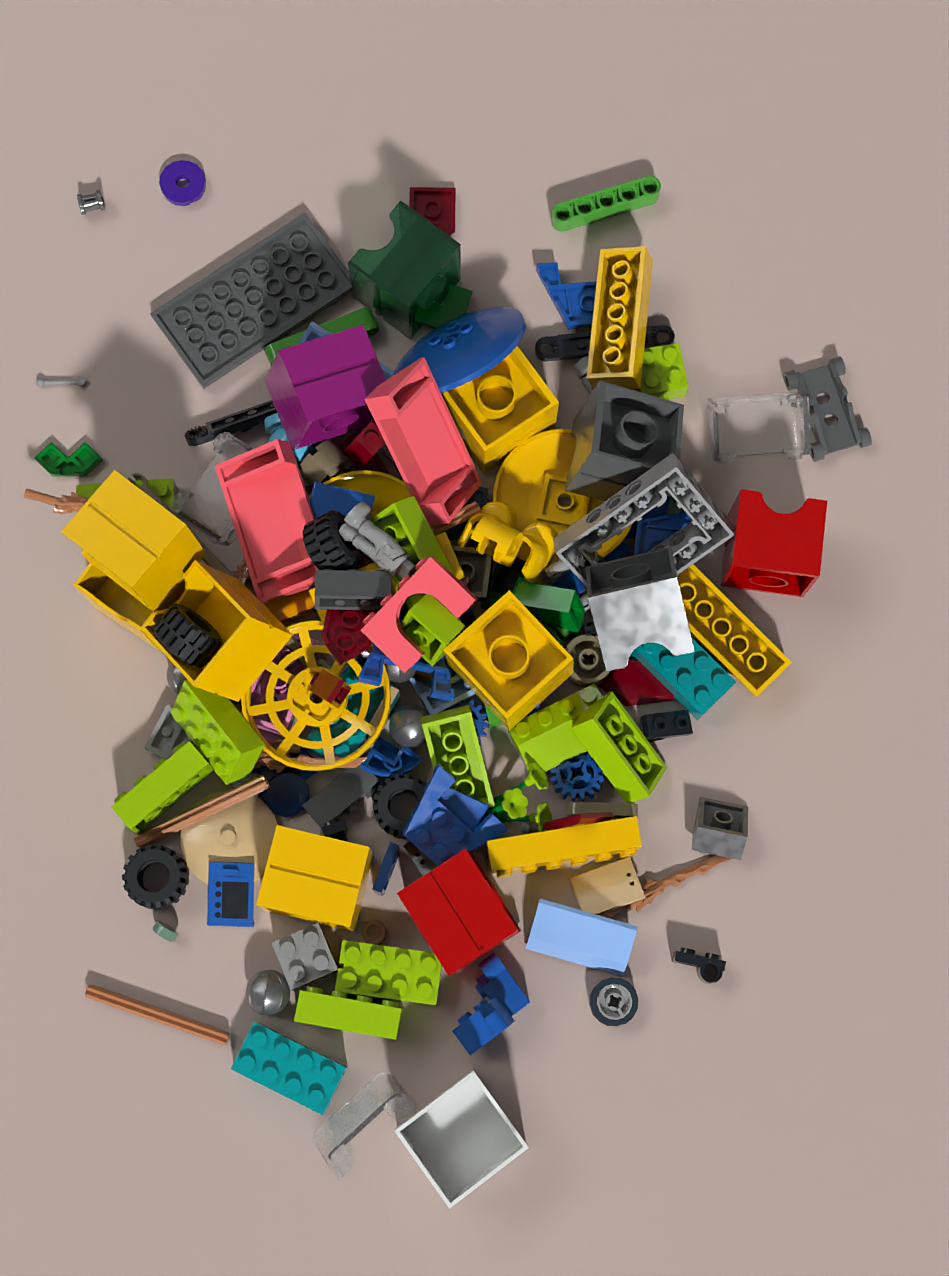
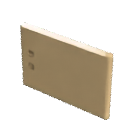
M630 857L569 879L580 910L596 915L645 898Z

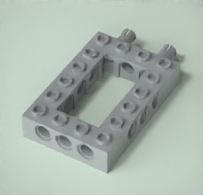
M672 453L553 538L555 553L560 559L546 567L545 571L549 578L551 577V580L555 581L571 569L587 587L586 567L606 562L597 550L602 548V544L616 534L619 536L622 530L636 520L640 521L642 516L654 507L663 505L667 499L666 491L675 499L678 508H683L690 516L691 522L648 552L671 547L677 574L700 560L735 534L729 518ZM588 593L579 598L585 612L590 609Z

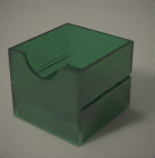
M400 201L389 214V218L394 226L392 240L385 247L378 250L359 249L348 262L353 298L365 307H370L373 313L379 317L382 316L385 322L411 340L423 326L415 323L419 306L427 309L433 303L441 304L447 297L450 284L456 286L461 280V244Z

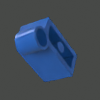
M492 953L478 964L483 974L475 979L478 983L475 989L483 999L488 997L491 1001L497 996L511 1016L530 1003L495 953Z
M497 996L489 1002L485 998L473 1007L476 1012L472 1015L468 1011L457 1020L460 1025L452 1030L470 1056L515 1022Z

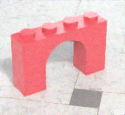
M435 556L429 559L424 557L415 566L418 571L412 577L407 575L397 585L400 588L394 596L391 593L388 594L380 603L382 608L377 614L371 612L363 621L365 626L361 631L404 673L409 671L425 654L404 632L401 626L400 611L404 602L413 594H429L437 598L456 618H459L478 599Z

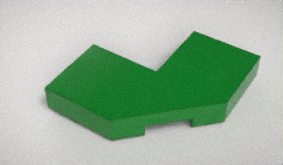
M450 284L444 305L421 299L415 323L435 329L449 320L466 314L473 291Z
M52 442L34 457L51 476H87L103 461L86 442L69 457Z

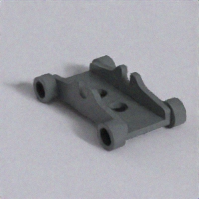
M840 356L830 359V363L826 366L802 373H796L794 370L783 373L787 390L790 391L798 388L817 441L809 444V453L814 462L823 460L825 455L857 445L863 448L872 444L869 430L866 427L858 429L852 402L848 403L847 401L848 391L839 377L846 373L844 361ZM820 393L828 395L829 403L826 405L819 404L816 399L817 395ZM830 414L834 415L837 419V424L835 426H828L824 422V417Z

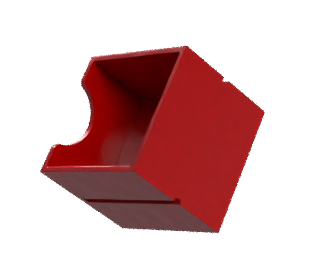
M740 489L728 513V518L731 521L735 535L724 543L726 548L723 552L720 586L804 597L820 577L828 500L808 498L797 511L782 514L773 511L767 506L761 492Z
M466 848L397 893L448 976L460 972L522 931L472 852Z

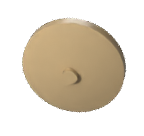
M229 790L214 792L201 799L192 808ZM251 796L182 829L180 835L182 856L190 871L206 884L209 882V861L255 863L254 883H256L264 876L278 822L273 812L261 799Z

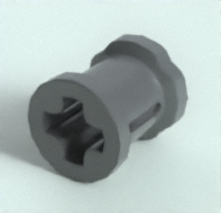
M100 190L83 196L77 194L82 215L98 209L105 211Z

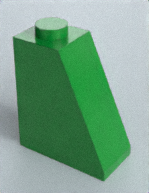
M519 581L517 590L513 591V595L537 620L579 633L585 609L575 590Z

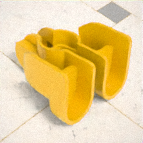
M497 501L485 505L481 509V513L471 517L467 522L457 546L460 548L472 547L474 541L479 542L476 548L477 552L482 555L486 553L493 556L494 561L511 567L520 558L526 561L522 569L525 580L529 583L540 584L546 574L545 568L550 566L555 555L553 538L558 535L556 530L548 524L538 522L530 524L523 532L515 529L517 517L512 507Z

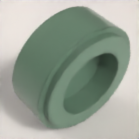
M159 920L153 926V931L169 942H174L178 936L177 931Z

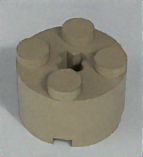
M329 439L315 447L318 452L313 456L309 453L299 466L301 476L313 488L314 481L324 483L340 474L351 472L356 464L343 453L344 451L337 443Z
M581 635L574 638L568 644L566 651L574 658V673L568 677V680L583 689L594 683L596 686L601 684L607 678L610 671H606L598 636ZM584 658H585L586 660H588V659L591 658V659H592L591 665H590V664H586V665H585V664L583 663Z

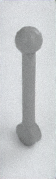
M82 376L72 380H44L39 378L36 381L38 387L63 384H77L80 387L86 385V380Z

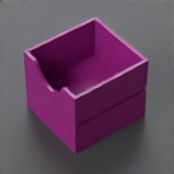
M360 325L278 350L265 379V384L280 416V421L292 450H296L367 427L374 418L364 399L378 385L386 381V378L364 325Z

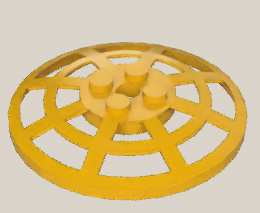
M324 621L300 622L286 627L292 635L299 633L302 648L288 654L278 665L271 661L266 667V670L272 674L267 685L265 704L251 706V687L241 697L244 719L265 744L263 750L275 760L301 770H330L346 765L360 757L379 737L386 724L390 710L391 687L385 664L383 665L380 686L360 682L349 685L352 689L348 695L362 692V705L358 716L346 709L348 695L339 709L325 700L318 704L312 702V692L309 690L312 687L310 682L317 672L321 673L322 669L343 680L339 674L346 664L344 663L340 666L335 660L331 669L317 666L314 653L331 654L326 645H312L309 630H322ZM371 645V647H370L369 649H367V652H368L369 654L371 653V651H372V649H373V646H372V645ZM305 657L307 669L301 671L296 676L284 670L297 658ZM353 658L347 663L359 676L362 668ZM280 678L290 685L287 699L274 702L275 687ZM383 686V709L377 726L374 727L364 720L369 707V690ZM290 709L292 714L298 719L290 731L281 723L277 716L278 711ZM269 714L274 727L285 737L277 750L270 746L261 735L253 716ZM340 717L352 724L343 734L332 739L330 724L337 721ZM306 725L320 727L322 741L304 740L299 738V735ZM358 729L370 736L355 752L342 759L335 760L333 746L350 738ZM293 744L310 749H323L325 763H303L290 759L285 755Z

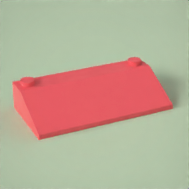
M422 357L378 385L364 400L411 497H415L430 526L450 523L480 487L482 481L425 357Z
M276 439L215 465L257 599L261 603H265L314 588L315 570H318V568L310 559L305 548L303 527L306 523L314 520L315 517L290 442Z

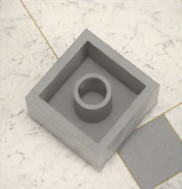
M320 923L311 925L271 943L291 991L300 989L338 972L339 967Z

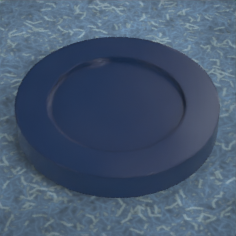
M282 772L275 775L269 780L270 787L264 791L265 802L269 809L276 815L290 817L300 813L304 809L302 805L309 800L307 783L301 776L293 772Z

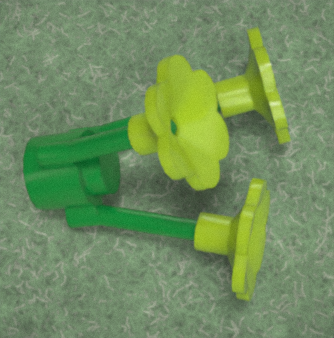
M536 762L528 763L529 776L524 778V781L517 786L506 790L500 796L494 797L495 806L489 807L484 816L486 818L492 812L503 823L530 821V823L538 825L539 832L547 831L544 829L543 824L552 820L548 803L538 804L537 813H530L529 816H526L528 799L522 795L521 789L535 784L538 789L542 790L547 789L549 784L547 776Z

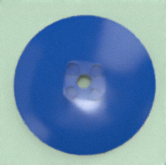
M491 307L458 316L438 326L413 345L397 364L393 376L419 358L425 357L441 393L459 387L492 369L516 348L526 330L525 319L520 311L511 307Z

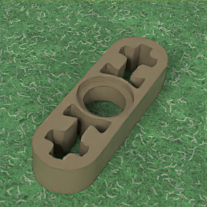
M567 802L566 816L580 813L612 812L613 818L634 816L638 818V804Z

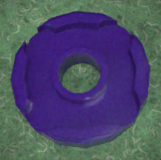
M179 160L172 162L164 168L160 175L159 184L161 192L167 201L174 205H190V203L201 199L205 192L206 180L204 173L198 165L191 161ZM181 179L189 181L186 187L181 188L177 186V182Z

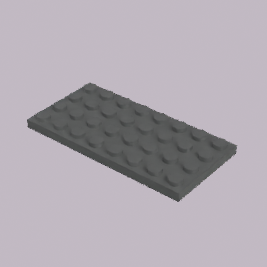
M303 213L154 310L150 315L198 383L205 389L264 350L269 344L284 337L358 288V283L306 213Z

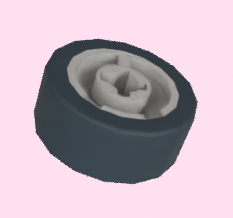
M608 978L600 981L593 988L590 994L589 1005L592 1014L599 1022L607 1026H620L628 1023L634 1017L638 1009V996L636 990L629 982L621 978ZM611 997L618 999L616 1007L609 1005Z

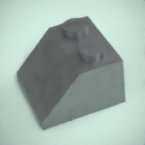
M700 797L692 835V850L741 860L748 837V807Z

